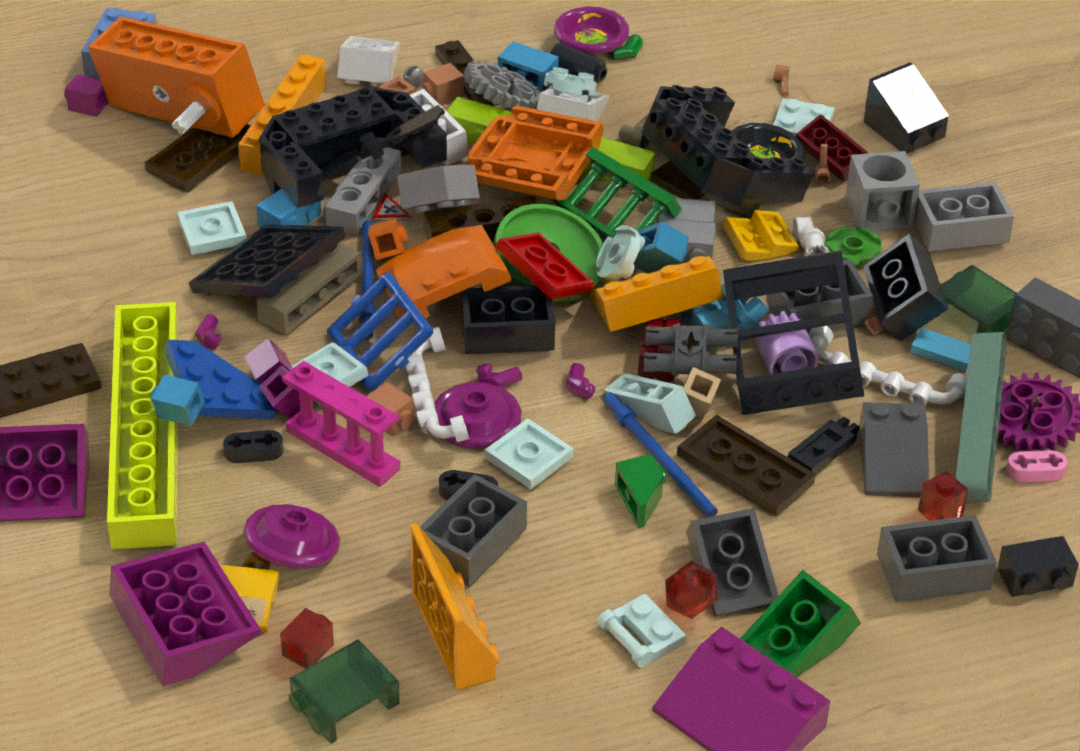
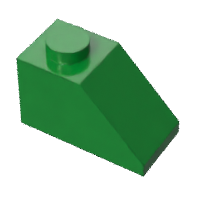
M652 454L616 462L615 486L637 527H644L662 498L663 483H666L664 468L656 463Z

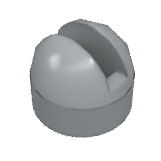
M410 66L405 70L403 80L416 88H420L423 84V71L417 66Z

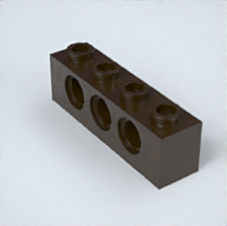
M534 196L424 211L425 236L428 240L452 229L482 225L493 244L496 231L508 213L521 206L537 204Z

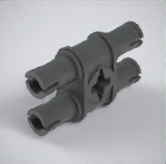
M677 323L674 327H646V346H673L675 351H672V353L645 352L644 372H671V375L678 376V374H689L694 367L708 374H736L737 354H709L707 349H710V347L738 348V328L718 329L711 328V325L704 324V326H681L680 323ZM693 345V346H694L693 351L691 352V355H689V350L691 349V346Z

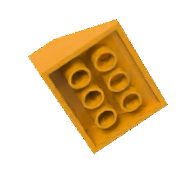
M710 256L694 257L689 262L680 265H667L661 270L649 274L640 273L626 281L609 282L604 287L589 292L591 300L610 332L724 299L718 268Z
M417 523L411 524L412 594L456 690L494 680L495 665L499 664L498 651L494 644L489 645L486 626L483 620H477L474 601L471 596L466 597L464 581L460 572L455 573L447 557Z

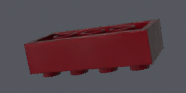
M821 114L796 133V137L801 140L805 151L817 161H820L821 144L828 145L826 161L829 170L843 182L848 179L851 155L868 154L864 148Z

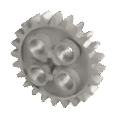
M480 60L468 63L463 78H465V82L469 84L470 88L476 89L475 93L482 94L484 99L489 100L493 104H500L503 109L510 108L512 110L515 106H521L537 110L539 94L541 92L539 91L540 88L533 86V82L526 81L524 76L515 71H508L506 67L500 68L496 63L491 65L487 61L483 63Z

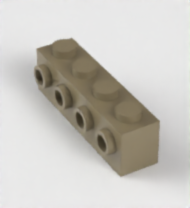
M339 242L337 248L322 255L317 264L303 270L299 274L298 279L284 285L280 289L279 294L271 298L259 296L257 298L258 321L283 335L288 334L361 275V253Z

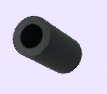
M561 42L557 43L551 50L550 54L558 56V68L569 70L568 74L578 76L581 72L594 75L593 81L597 84L602 82L607 75L606 63L599 58Z

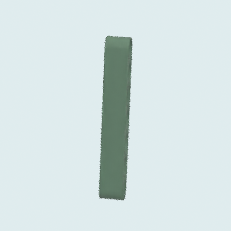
M1004 332L972 334L955 478V495L958 503L991 501L1006 359V338Z

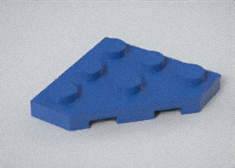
M167 340L164 351L174 377L197 382L200 385L205 403L198 416L273 419L277 410L259 388L261 385L259 382L196 341Z

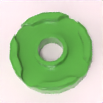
M842 226L832 230L827 235L825 244L830 252L842 250L843 261L851 260L856 269H862L865 264L880 255L882 250L880 238L873 231L860 226H856V229Z

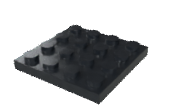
M264 225L191 280L189 286L193 293H206V295L225 294V296L244 295V297L263 296L264 298H271L279 294L280 289L284 285L298 279L299 274L303 270L317 264L322 255L336 249L337 244L347 236L342 226Z

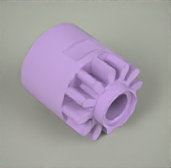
M782 311L779 316L769 315V319L766 322L760 321L759 325L762 327L799 321L801 319H798L795 313L787 317L785 311ZM806 329L756 337L754 340L769 374L818 366L819 356Z

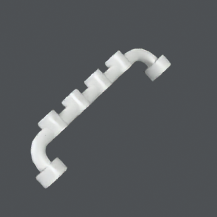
M829 327L811 328L808 335L818 353L820 362L826 365L851 362L842 352L836 351L832 354L823 350L829 346L834 337ZM864 361L859 363L863 387L868 386L871 380L882 384V392L889 397H895L899 391L910 394L909 400L912 404L925 405L928 401L945 405L951 404L958 399H965L967 376L964 374H953L946 385L947 392L942 393L933 390L926 382L915 384L905 380L898 372L885 373L877 370L870 362Z
M433 328L432 336L408 358L410 362L406 365L409 383L413 392L412 396L417 409L416 413L421 429L427 428L430 434L437 438L455 437L457 442L469 439L463 416L450 418L452 425L440 426L435 410V403L422 353L429 348H433L434 353L446 350L440 328Z

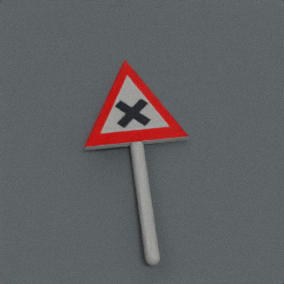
M386 192L372 217V220H390L394 218L397 220H413V217L402 209Z

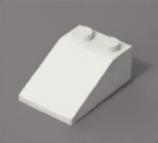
M350 36L340 46L337 78L344 79V83L359 84V81H368L370 86L374 87L387 83L393 78L400 42Z
M550 88L539 94L537 110L598 121L610 96L595 92V95H588V90H583L582 95H577Z

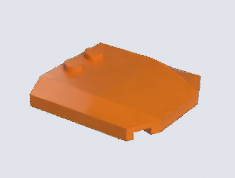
M515 106L512 108V114L505 118L498 116L490 122L469 151L468 162L469 165H475L477 183L555 200H565L590 162L585 154L592 146L596 149L600 147L604 131L603 123Z
M482 225L447 231L405 249L404 253L393 256L376 269L379 278L384 273H391L424 318L430 316L426 306L481 283L484 292L512 281L506 266ZM386 288L385 292L388 298H390L392 294L388 290V288ZM400 305L394 310L398 319L406 313Z

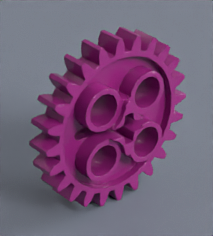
M1022 373V378L1019 380L1015 376L1010 375V383L1003 380L997 441L1003 439L1004 448L1011 444L1015 445L1014 452H1018L1021 448H1026V451H1032L1033 449L1044 451V448L1056 451L1057 444L1066 448L1067 441H1075L1076 433H1080L1079 394H1071L1072 386L1062 388L1061 379L1054 383L1051 382V375H1047L1044 380L1039 378L1038 373H1035L1033 378H1028L1026 373ZM1041 396L1038 401V407H1035L1037 398ZM1030 419H1031L1030 425H1029L1028 429L1026 430V428H1027V420H1030Z

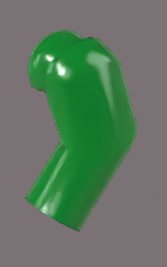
M637 34L628 37L624 46L611 51L612 60L636 57L643 46L642 38Z

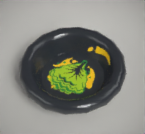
M747 123L739 125L732 130L734 136L740 142L748 145L750 151L756 157H778L781 159L797 157L804 161L806 151L801 140L792 132L780 126L767 123Z

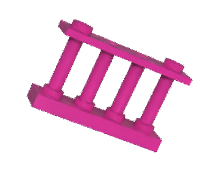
M302 361L282 377V382L299 391L301 411L286 422V432L379 487L400 471V460L384 452L383 433L399 420V415L305 361ZM312 399L323 405V415L313 410ZM336 413L346 419L347 429L336 424ZM359 427L370 433L371 444L360 438Z

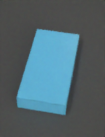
M921 328L911 344L910 353L966 372L969 365L971 344Z

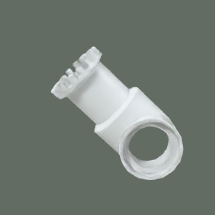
M810 216L794 217L793 236L796 242H800L801 246L805 249L804 256L830 252L824 245V233L819 229L813 228Z

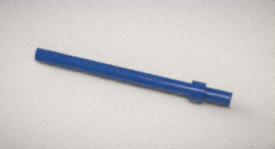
M364 221L362 224V295L374 284V251L368 235L369 225H373L371 221ZM374 300L359 314L360 324H363L376 312ZM374 330L365 339H371L374 335Z
M613 393L606 394L603 401L614 412V418L622 427H627L707 517L716 516L718 509L637 421L633 410L628 405H623Z

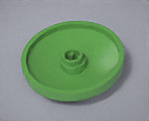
M548 204L521 206L503 218L494 237V247H496L499 239L539 232L593 281L595 285L592 290L598 286L601 277L598 276L597 272H600L601 268L596 266V260L603 243L597 232L584 219L569 210ZM496 249L512 280L510 282L514 286L535 285ZM589 293L554 299L552 302H571L579 300Z

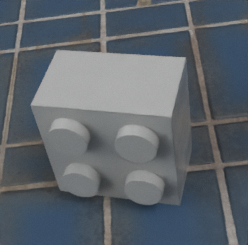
M475 165L440 166L397 175L402 209L413 208L414 213L444 209L452 206L469 205V200L480 198Z

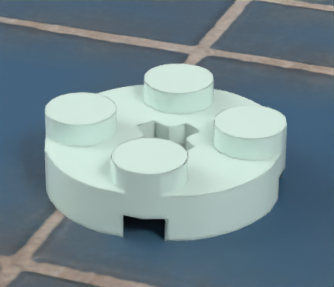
M553 67V71L545 74L544 85L548 86L550 83H553L552 89L577 95H582L583 90H589L588 95H595L597 83L593 81L594 75L581 72L578 76L568 74L569 70Z
M628 225L617 227L615 231L618 234L613 239L608 236L598 253L596 266L601 268V270L597 274L609 282L618 281L621 277L628 279L634 271L633 263L638 252L644 247L645 238Z

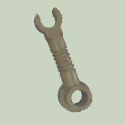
M648 114L634 127L623 125L619 131V139L631 143L632 146L646 149L650 141L641 131Z

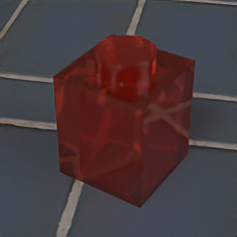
M944 471L923 483L918 511L930 521L962 517L968 488L948 471Z
M692 560L665 580L667 607L690 619H693L719 600L717 573Z
M305 608L280 633L282 656L310 670L334 645L333 622L326 616L316 614Z

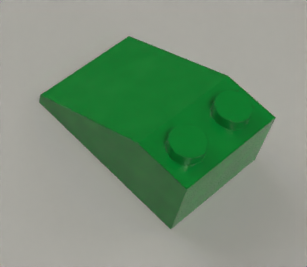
M802 570L740 639L797 677L838 649L861 622L850 605Z

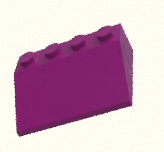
M84 423L0 427V521L85 517L89 472V434Z
M205 541L111 566L109 596L162 686L197 676L261 633L260 627Z
M720 627L699 645L653 705L652 711L707 751H801L826 728L830 700L725 628Z

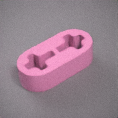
M1052 450L1014 452L1008 458L1006 473L1009 478L1017 482L1058 481L1065 475L1068 464L1067 458L1062 453Z

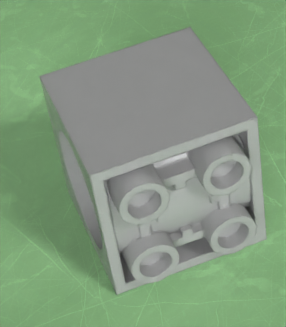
M905 151L851 155L845 200L855 226L864 227L873 232L913 228L920 185Z

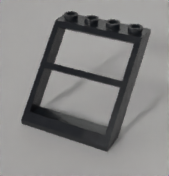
M842 250L723 270L730 329L738 328L735 300L839 283L843 306L842 314L738 330V348L733 347V354H737L736 378L742 415L864 396ZM845 323L851 362L744 378L740 340Z

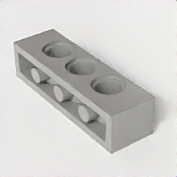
M386 147L382 149L384 155L377 160H374L372 156L365 159L358 157L359 161L348 170L345 180L337 186L335 194L324 205L323 216L326 217V226H342L345 234L356 237L362 231L363 222L370 219L379 206L385 192L388 193L397 180V175L401 174L400 150Z

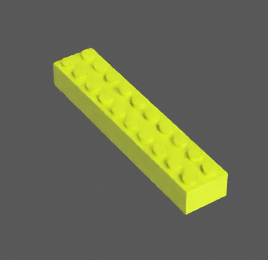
M176 302L115 305L107 526L111 550L177 545L178 423L158 418L151 402L152 391L155 386L159 385L164 374L174 377L164 351V346L168 339L179 340Z

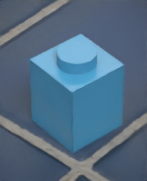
M165 374L159 385L154 387L151 394V402L158 418L189 426L193 425L205 403L199 383Z

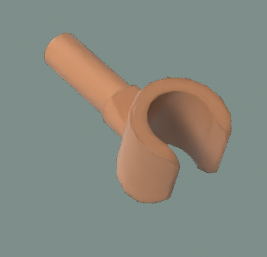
M776 65L774 80L781 81L782 93L786 97L789 95L788 80L790 67Z
M821 144L820 161L813 169L816 183H818V177L821 175H826L827 183L831 181L830 170L826 161L827 144Z
M873 307L871 309V317L864 321L871 336H874L875 333L881 330H886L880 324L876 308Z

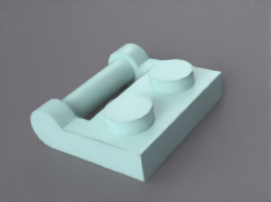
M646 594L613 611L611 609L605 610L597 619V624L604 631H609L631 653L632 660L640 668L651 664L686 644V634ZM624 623L645 645L642 646L621 624Z

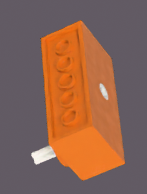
M120 16L88 46L111 107L173 122L172 127L177 129L179 134H184L190 127L234 137L265 106L246 46L243 43Z

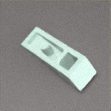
M623 373L604 390L605 395L610 392L613 393L623 405H628L637 417L657 430L676 434L685 429L687 423L696 416L683 387Z

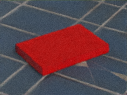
M539 232L502 238L496 244L495 248L551 300L589 293L595 285L590 278Z

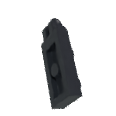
M842 417L837 422L829 420L788 452V458L816 474L854 444L860 426L856 423L849 425L850 420L846 417Z

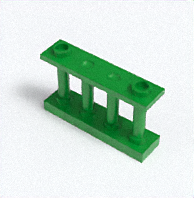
M593 146L585 154L591 162L589 173L567 200L552 199L556 206L569 210L584 219L604 239H607L608 236L612 239L617 234L615 229L623 224L640 201L644 202L647 200L652 203V208L635 228L637 231L653 225L660 215L668 213L676 218L682 211L674 196ZM604 175L610 177L611 183L586 213L575 207L599 177ZM626 187L631 190L630 193L632 195L607 226L595 220L619 189L623 190Z

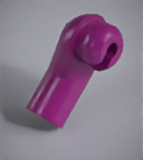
M207 314L195 331V337L207 349L217 348L221 341V334L215 335L214 333L218 319L212 314Z

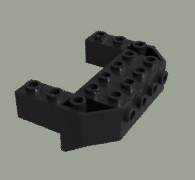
M672 85V87L660 86L641 133L712 201H715L717 206L726 210L730 208L743 214V218L751 219L754 210L759 209L761 202H802L815 173L806 166L805 161L797 157H792L791 159L756 157L750 151L748 145L740 142L730 129L725 128L735 102L727 95L724 89L716 86L712 88H702L700 86L690 88L679 85Z
M367 87L272 116L259 137L261 169L271 193L274 194L278 190L283 189L298 208L324 200L323 174L317 166L352 150L360 152L363 146L360 138L367 132L372 131L376 138H386L393 129L426 111L407 92ZM435 124L414 135L409 134L401 143L394 144L389 142L388 148L400 150L401 157L410 154L422 168L447 161V133L438 124Z

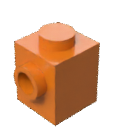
M396 218L369 225L368 235L376 260L404 253V242H407L408 238L404 225L399 226Z

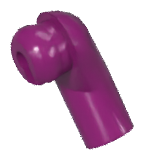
M573 363L567 376L566 388L576 396L581 395L584 399H589L595 393V386L589 383V379L584 377L585 367L580 363Z
M490 364L479 365L476 369L479 382L490 383L502 388L522 380V373L517 366L500 373L493 372Z

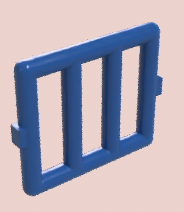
M384 273L362 296L357 294L350 301L351 306L327 329V334L332 342L368 367L412 323L418 328L419 331L373 376L368 372L369 376L360 380L369 392L376 390L396 369L402 370L410 362L408 358L433 334V328L391 273ZM388 288L392 296L346 340L341 332ZM400 305L406 313L358 358L353 350Z

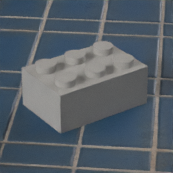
M996 182L919 190L914 223L929 252L1009 243L1014 215Z

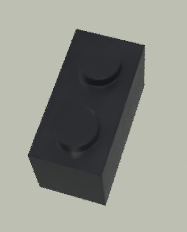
M1064 536L1002 546L997 569L1010 595L1014 597L1072 587L1079 563Z

